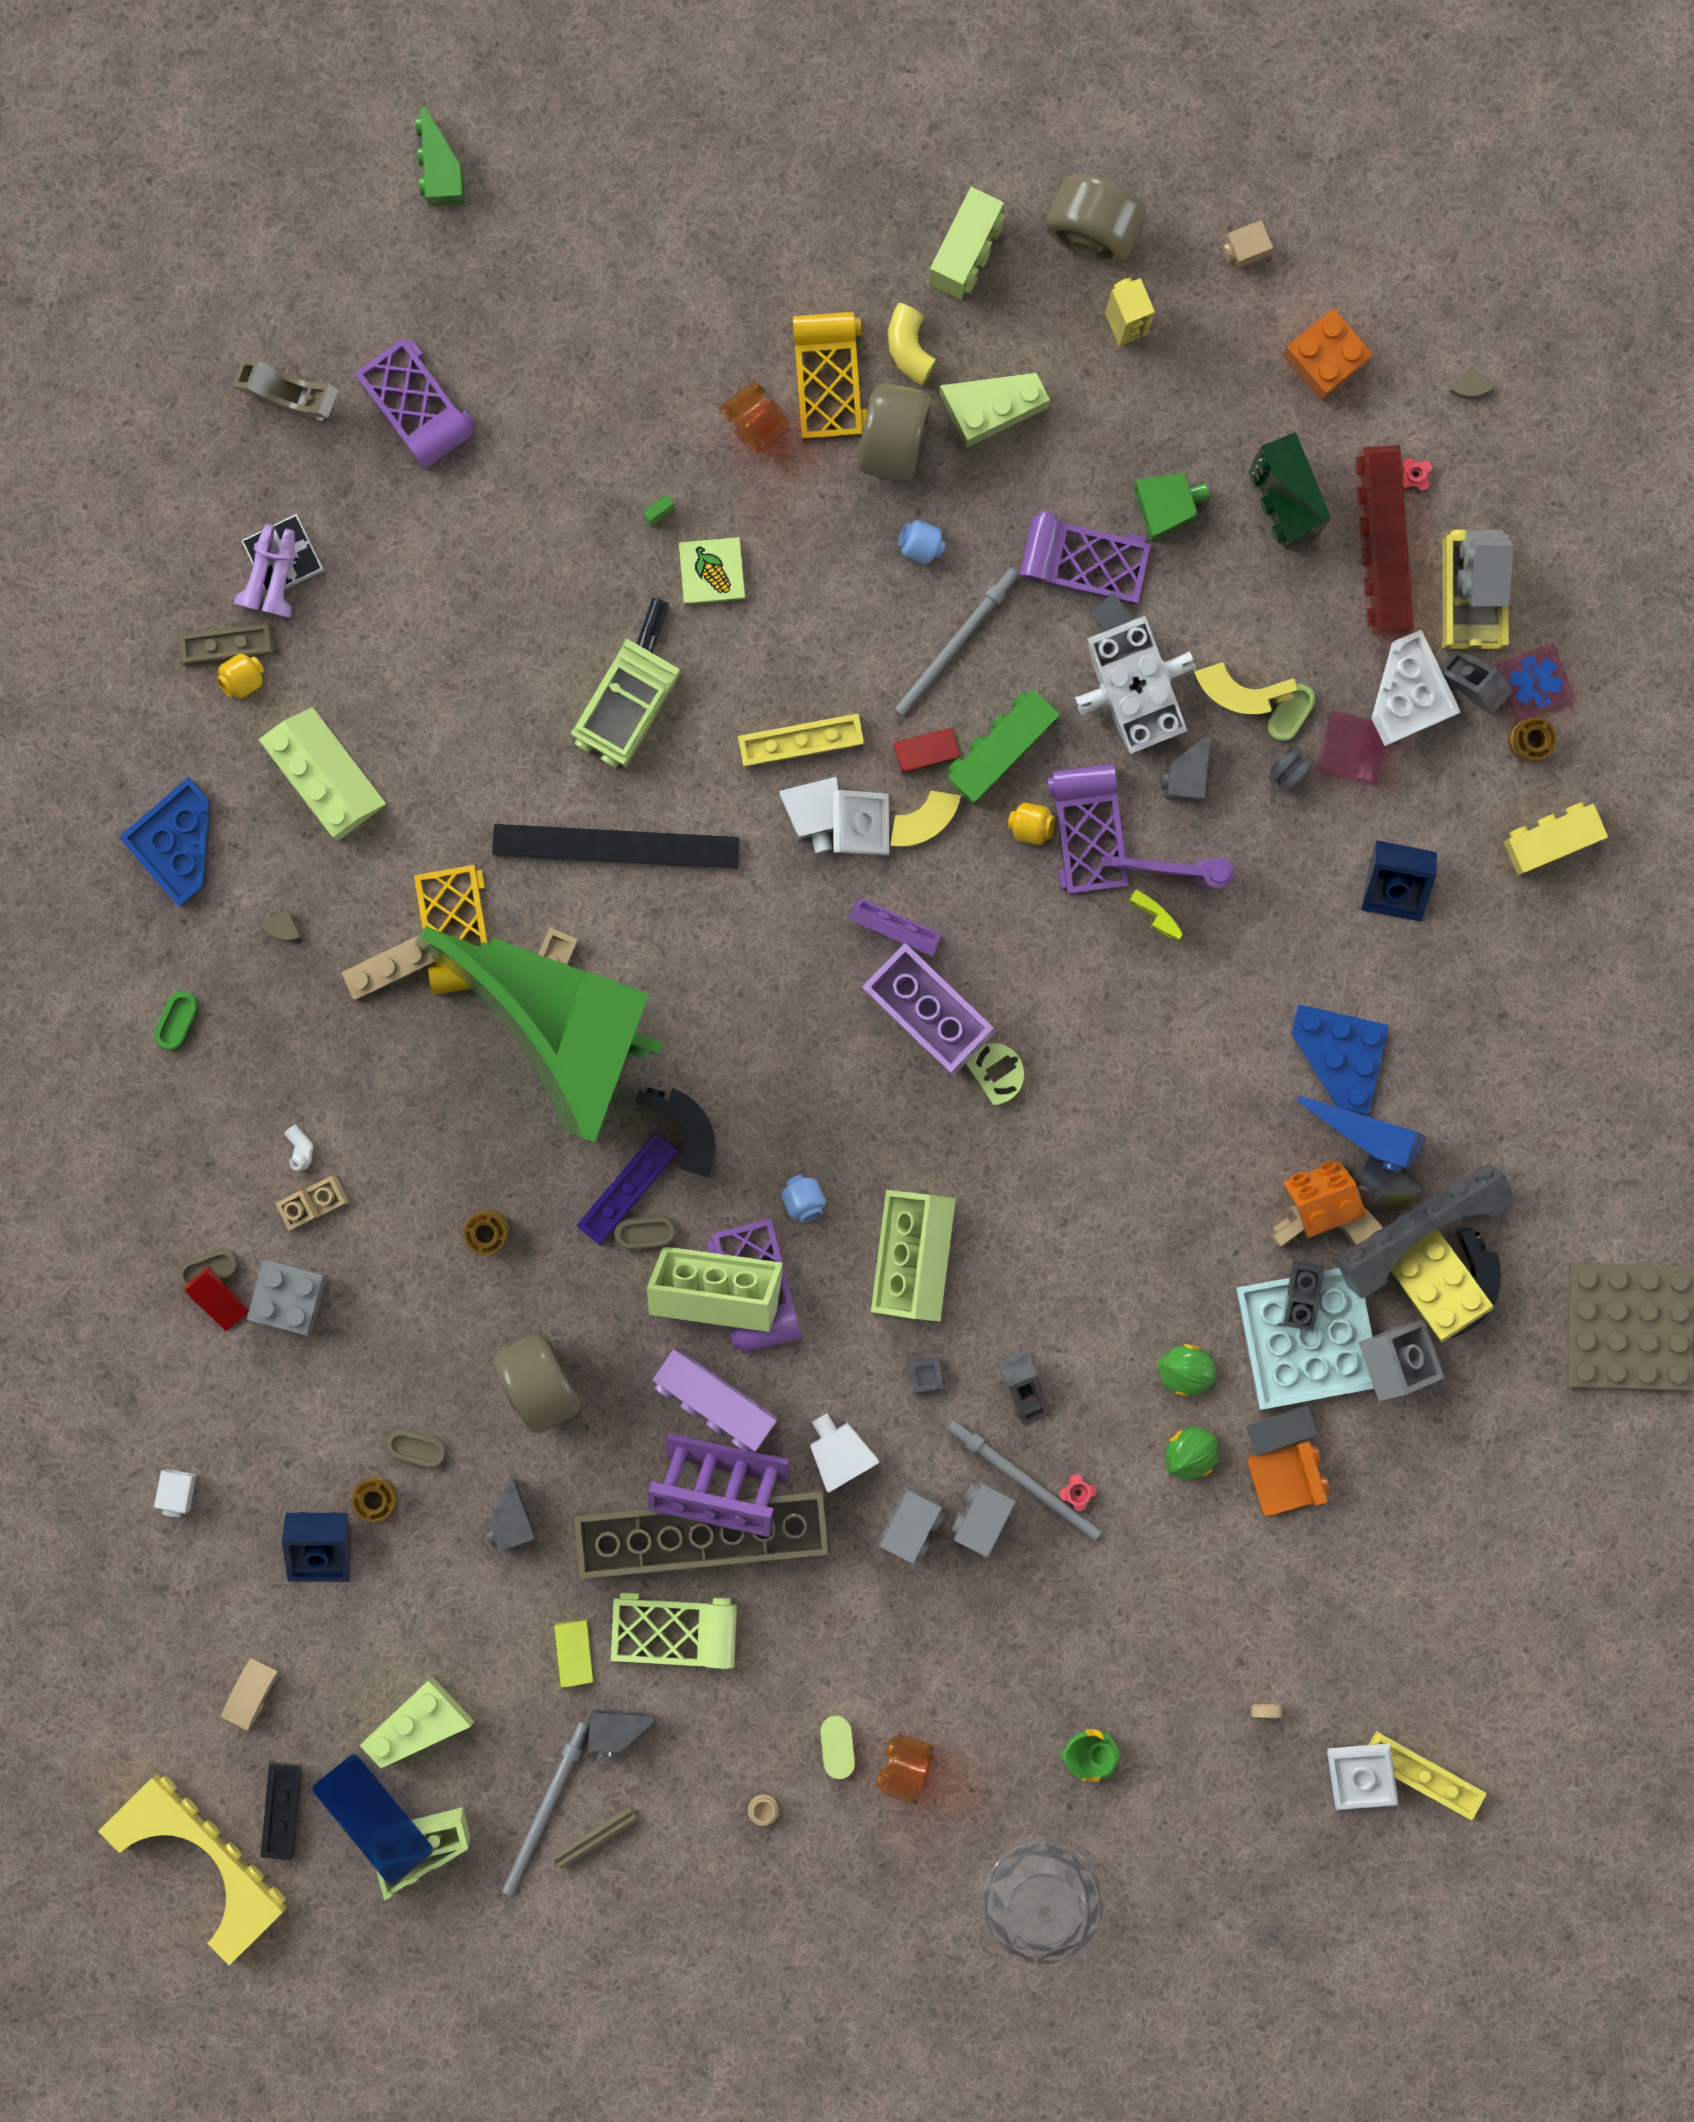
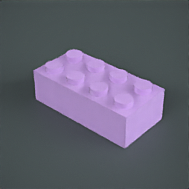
M906 943L862 986L865 993L952 1076L996 1033L994 1027Z
M677 1347L673 1349L652 1379L657 1383L655 1389L669 1399L673 1395L683 1401L680 1407L695 1417L700 1413L709 1419L706 1423L707 1426L719 1434L726 1431L734 1437L732 1443L745 1452L749 1449L757 1450L778 1418Z

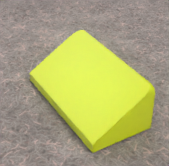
M587 1620L556 1623L554 1628L561 1688L594 1682Z

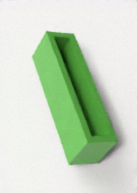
M1034 689L1029 694L1023 691L1011 704L1014 709L1007 716L1002 713L990 725L993 731L986 738L980 735L969 747L972 752L964 760L961 757L956 759L947 769L951 773L947 777V781L972 805L1059 718L1060 714Z

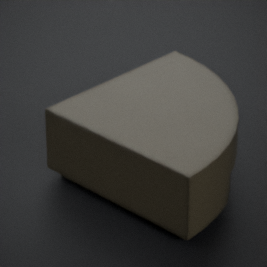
M1471 366L1450 392L1459 397L1474 398L1487 394L1495 385Z
M289 910L282 911L260 922L261 927L269 935L277 939L292 941L302 938Z

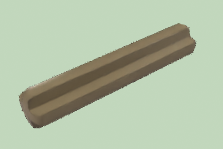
M631 1807L625 1808L557 1851L553 1856L556 1864L561 1869L567 1867L636 1823L638 1818Z

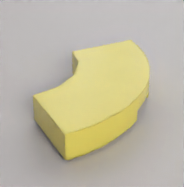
M931 790L927 801L919 810L908 815H895L890 847L915 846L935 837L952 820L958 808L961 795Z

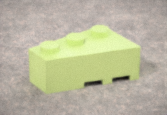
M1037 373L941 385L939 391L966 448L1047 409L1050 403V399Z
M432 1676L360 1744V1747L380 1768H383L471 1727L475 1721Z
M463 1807L372 1829L369 1845L384 1901L406 1885L416 1882L419 1877L430 1870L437 1869L468 1849L471 1836Z

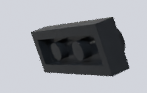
M269 1763L260 1858L292 1860L294 1858L302 1764Z

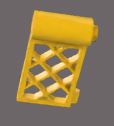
M854 312L793 316L802 439L862 435L867 409H861L856 336H862L860 317L854 318ZM837 350H850L851 362L842 371L830 358ZM824 351H831L827 357L823 353H821ZM815 352L823 359V362L811 373L802 364V353ZM826 363L840 374L830 387H827L816 377ZM851 367L852 379L846 374ZM803 371L809 376L805 383L803 378ZM843 377L853 385V393L846 401H843L832 391ZM812 380L826 390L815 404L805 396L804 389ZM828 394L842 404L832 418L818 408ZM853 398L855 410L848 405ZM805 402L812 407L807 414ZM846 408L855 416L856 428L843 429L834 420ZM816 410L828 422L821 431L807 432V419ZM832 424L837 430H827V428Z
M475 865L414 875L422 929L428 926L443 933L451 920L454 919L466 927L459 939L464 940L468 933L472 931L480 937L481 946L483 942L488 944L479 890L485 889L482 870L476 871ZM470 873L471 885L464 895L450 886L457 875ZM451 876L447 882L440 879L443 877ZM435 879L444 886L433 900L424 894L422 881ZM447 889L461 897L452 912L438 904ZM472 891L474 902L468 898ZM425 899L431 903L427 909ZM465 901L476 909V915L469 924L456 916ZM435 906L449 915L439 930L429 924L428 916ZM476 922H478L479 931L473 928ZM438 959V962L428 966L433 995L471 989Z

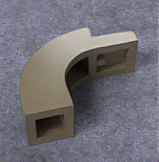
M252 359L243 360L233 385L234 388L262 402L317 421H323V418L329 417V414L336 406V396L339 389L329 384L307 382L287 375L259 360Z

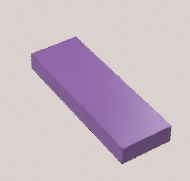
M862 898L857 899L848 918L901 943H906L908 946L930 956H933L942 937L940 933Z

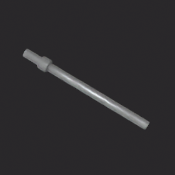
M1010 568L996 586L992 585L985 593L986 598L895 707L894 710L902 717L905 716L995 605L999 606L1006 598L1005 593L1019 577L1018 572Z
M954 1419L950 1422L946 1429L964 1442L965 1448L973 1454L976 1452L1093 1541L1099 1537L1102 1532L984 1443L985 1439L978 1433L974 1432L972 1434Z
M579 1721L570 1742H566L562 1750L563 1758L502 1888V1892L506 1895L513 1896L574 1761H578L582 1754L583 1748L581 1746L590 1728V1724L585 1721Z

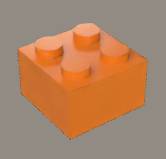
M1334 308L1291 342L1282 354L1321 401L1364 367L1373 355Z

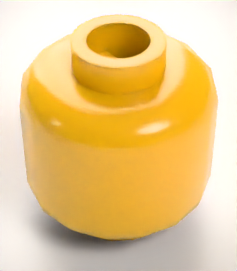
M239 653L218 668L219 676L216 677V680L228 697L234 696L238 699H243L262 685L261 673L264 672V669L256 657L249 658L247 655Z
M1022 803L1016 811H1011L1008 819V829H1012L1013 837L1018 842L1042 845L1046 839L1050 840L1053 836L1055 816L1051 815L1050 809L1046 806Z

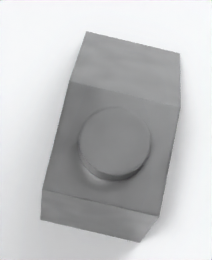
M1456 649L1440 667L1446 680L1475 705L1492 714L1513 692L1499 670L1460 649Z
M1204 737L1171 763L1168 767V772H1162L1160 789L1166 790L1165 798L1197 802L1204 800L1211 737Z
M1370 1154L1352 1176L1357 1185L1363 1206L1368 1210L1405 1209L1421 1192L1422 1188L1401 1173L1382 1167L1384 1161Z
M1027 1350L999 1360V1367L1022 1425L1050 1415L1051 1411Z
M516 1478L507 1482L489 1524L491 1528L487 1529L492 1547L498 1546L500 1552L537 1537Z
M592 1709L590 1714L588 1751H595V1756L614 1757V1753H620L653 1723L654 1713Z

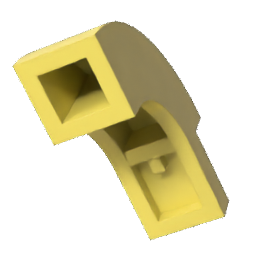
M1225 662L1194 671L1200 686L1212 700L1226 709L1243 714L1272 712L1270 699L1275 698L1277 704L1294 698L1292 692L1298 690L1295 678L1261 689L1245 688L1232 679Z

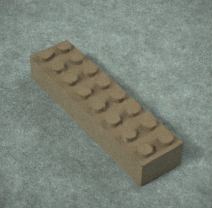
M823 1489L771 1494L767 1507L774 1508L773 1527L770 1537L648 1510V1507L578 1513L574 1516L579 1579L829 1555ZM757 1496L740 1497L737 1500L755 1504Z

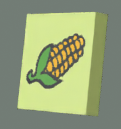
M740 537L679 542L684 605L745 600Z

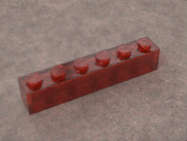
M1400 445L1363 447L1359 453L1360 457H1355L1356 475H1361L1362 487L1357 488V502L1359 506L1363 505L1364 517L1359 519L1360 535L1365 536L1366 547L1362 548L1361 551L1362 565L1368 567V578H1364L1365 597L1370 596V608L1366 609L1367 627H1372V635L1410 632L1414 626Z

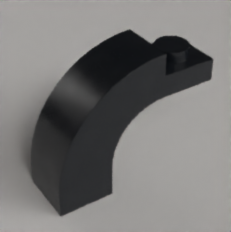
M647 1087L646 1093L639 1091L635 1103L666 1112L674 1116L681 1123L686 1135V1147L679 1169L710 1178L716 1156V1139L712 1124L704 1110L692 1098L673 1088L669 1100L664 1099L665 1092Z
M1466 1228L1457 1232V1236L1469 1261L1471 1276L1494 1307L1501 1286V1266L1497 1252L1491 1251L1484 1254L1482 1249H1485L1486 1246L1479 1231L1474 1232L1473 1228ZM1488 1312L1475 1322L1471 1323L1470 1325H1468L1467 1327H1465L1464 1329H1462L1450 1338H1454L1473 1329L1479 1323H1481L1490 1312Z

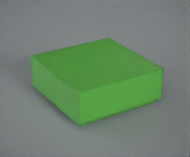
M664 495L644 510L645 520L650 526H653L675 510L674 502L668 495Z

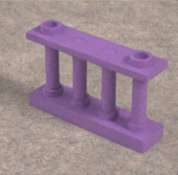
M668 1433L666 1457L672 1458L664 1484L651 1482L648 1491V1510L770 1537L773 1527L774 1508L767 1507L774 1482L787 1483L789 1460L775 1455H765L751 1451L745 1452L738 1448ZM684 1461L702 1465L694 1490L676 1487ZM714 1468L732 1471L724 1497L706 1494ZM744 1475L763 1478L755 1504L737 1500Z

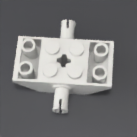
M1146 616L1087 638L1092 665L1100 685L1099 689L1079 697H1074L1076 704L1079 705L1077 708L1081 716L1107 705L1130 754L1187 731L1170 682L1172 678L1196 670L1195 663H1192L1193 657L1189 651L1164 662L1160 657ZM1134 677L1140 680V684L1135 690L1129 688V685L1133 684L1132 678Z

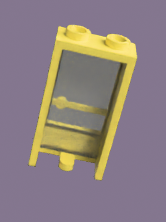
M1466 530L1450 531V535H1446L1442 539V649L1503 650L1509 645V606H1471L1466 596H1463L1462 588H1458L1457 577L1458 571L1463 570L1464 558H1460V542L1465 540Z

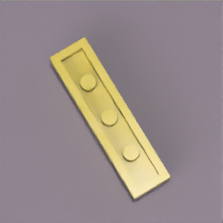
M859 714L738 736L743 767L864 745Z
M1378 1731L1374 1733L1368 1745L1390 1743L1396 1779L1471 1821L1473 1820L1487 1795L1485 1791Z

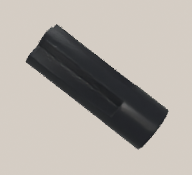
M652 598L636 643L653 653L669 606L668 602L659 598Z

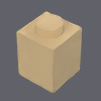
M1262 220L1228 233L1224 241L1225 245L1222 246L1226 260L1229 263L1233 261L1236 269L1270 256L1273 249Z

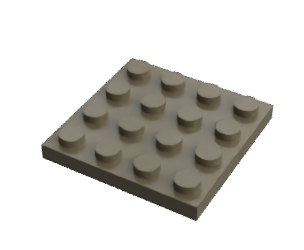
M1569 1263L1567 1386L1692 1390L1694 1266Z

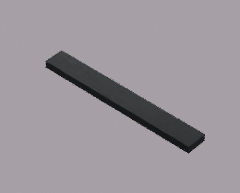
M494 824L492 855L738 868L739 837Z

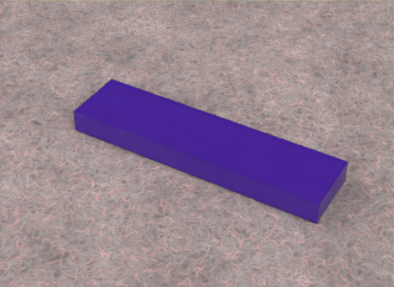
M655 1131L576 1226L597 1244L601 1245L677 1155L679 1150Z

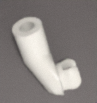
M294 1124L284 1135L294 1145L293 1156L289 1160L290 1167L295 1171L307 1169L311 1164L313 1144L301 1129Z

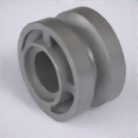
M1297 745L1292 751L1289 749L1270 769L1272 772L1267 777L1272 782L1280 780V790L1285 794L1290 788L1293 790L1306 777L1314 763L1310 757L1304 759L1300 757L1302 750Z

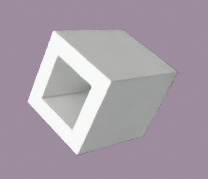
M171 1469L162 1470L154 1508L163 1509L162 1514L171 1517H180L181 1513L189 1512L197 1474Z

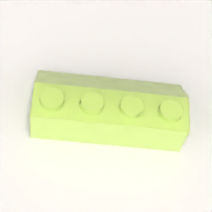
M313 707L282 721L259 739L335 840L339 841L386 805L385 801Z
M886 1190L871 1312L912 1319L941 1321L956 1198Z
M663 1246L647 1286L649 1315L770 1332L778 1307L783 1263Z

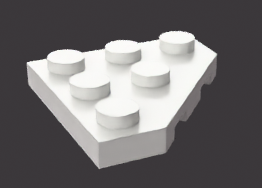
M1422 630L1402 637L1391 644L1371 718L1384 746L1461 713Z

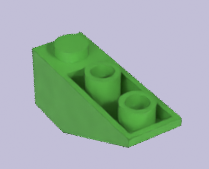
M421 107V117H416L417 136H422L423 146L417 148L419 166H424V177L419 178L420 196H425L428 205L464 204V176L462 168L426 107Z

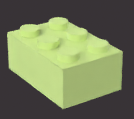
M970 187L930 267L929 285L959 300H962L965 292L971 294L978 279L979 269L977 268L978 266H985L991 254L990 248L993 243L991 240L992 238L998 240L1005 223L1003 222L1006 218V214L1003 213L1004 202Z

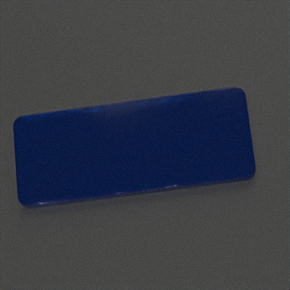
M350 1755L313 1785L312 1790L388 1885L396 1884L433 1853V1847L358 1755Z

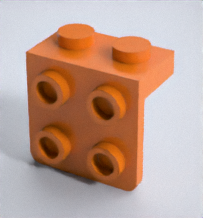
M1340 1161L1325 1162L1317 1169L1306 1173H1296L1283 1183L1285 1190L1297 1207L1308 1238L1366 1216L1357 1185Z
M1302 1440L1264 1454L1252 1455L1248 1458L1247 1464L1264 1515L1271 1516L1311 1503L1317 1506L1328 1502L1326 1494L1330 1493V1489L1325 1475H1319L1317 1464L1321 1463V1459L1316 1445L1311 1446L1310 1442Z

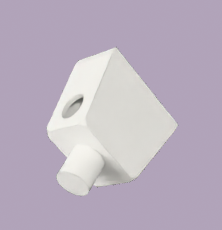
M836 777L779 791L781 801L798 839L811 837L816 854L833 849L829 832H833V791L838 790Z
M828 1413L812 1421L820 1438L811 1443L810 1447L828 1493L879 1463L876 1455L848 1422L836 1428Z

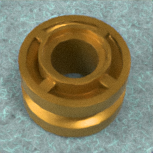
M1533 717L1523 719L1517 722L1509 732V748L1513 755L1522 761L1542 760L1550 756L1555 750L1557 732L1554 726L1544 718ZM1531 731L1538 738V743L1535 747L1530 746L1528 743V735Z
M492 1209L480 1210L466 1222L463 1230L464 1241L467 1247L476 1254H494L507 1242L510 1232L509 1224L506 1218L498 1211ZM481 1225L490 1226L494 1231L493 1239L486 1240L482 1238L479 1234V1227Z
M372 1477L364 1480L356 1486L351 1497V1505L355 1514L360 1519L372 1523L382 1521L390 1516L398 1502L397 1491L393 1484L381 1477ZM375 1491L381 1495L382 1504L379 1508H373L368 1504L367 1496L369 1492Z

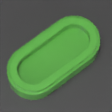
M180 991L174 993L169 998L154 1031L155 1041L161 1048L176 1050L185 1043L199 1012V1002L193 994Z

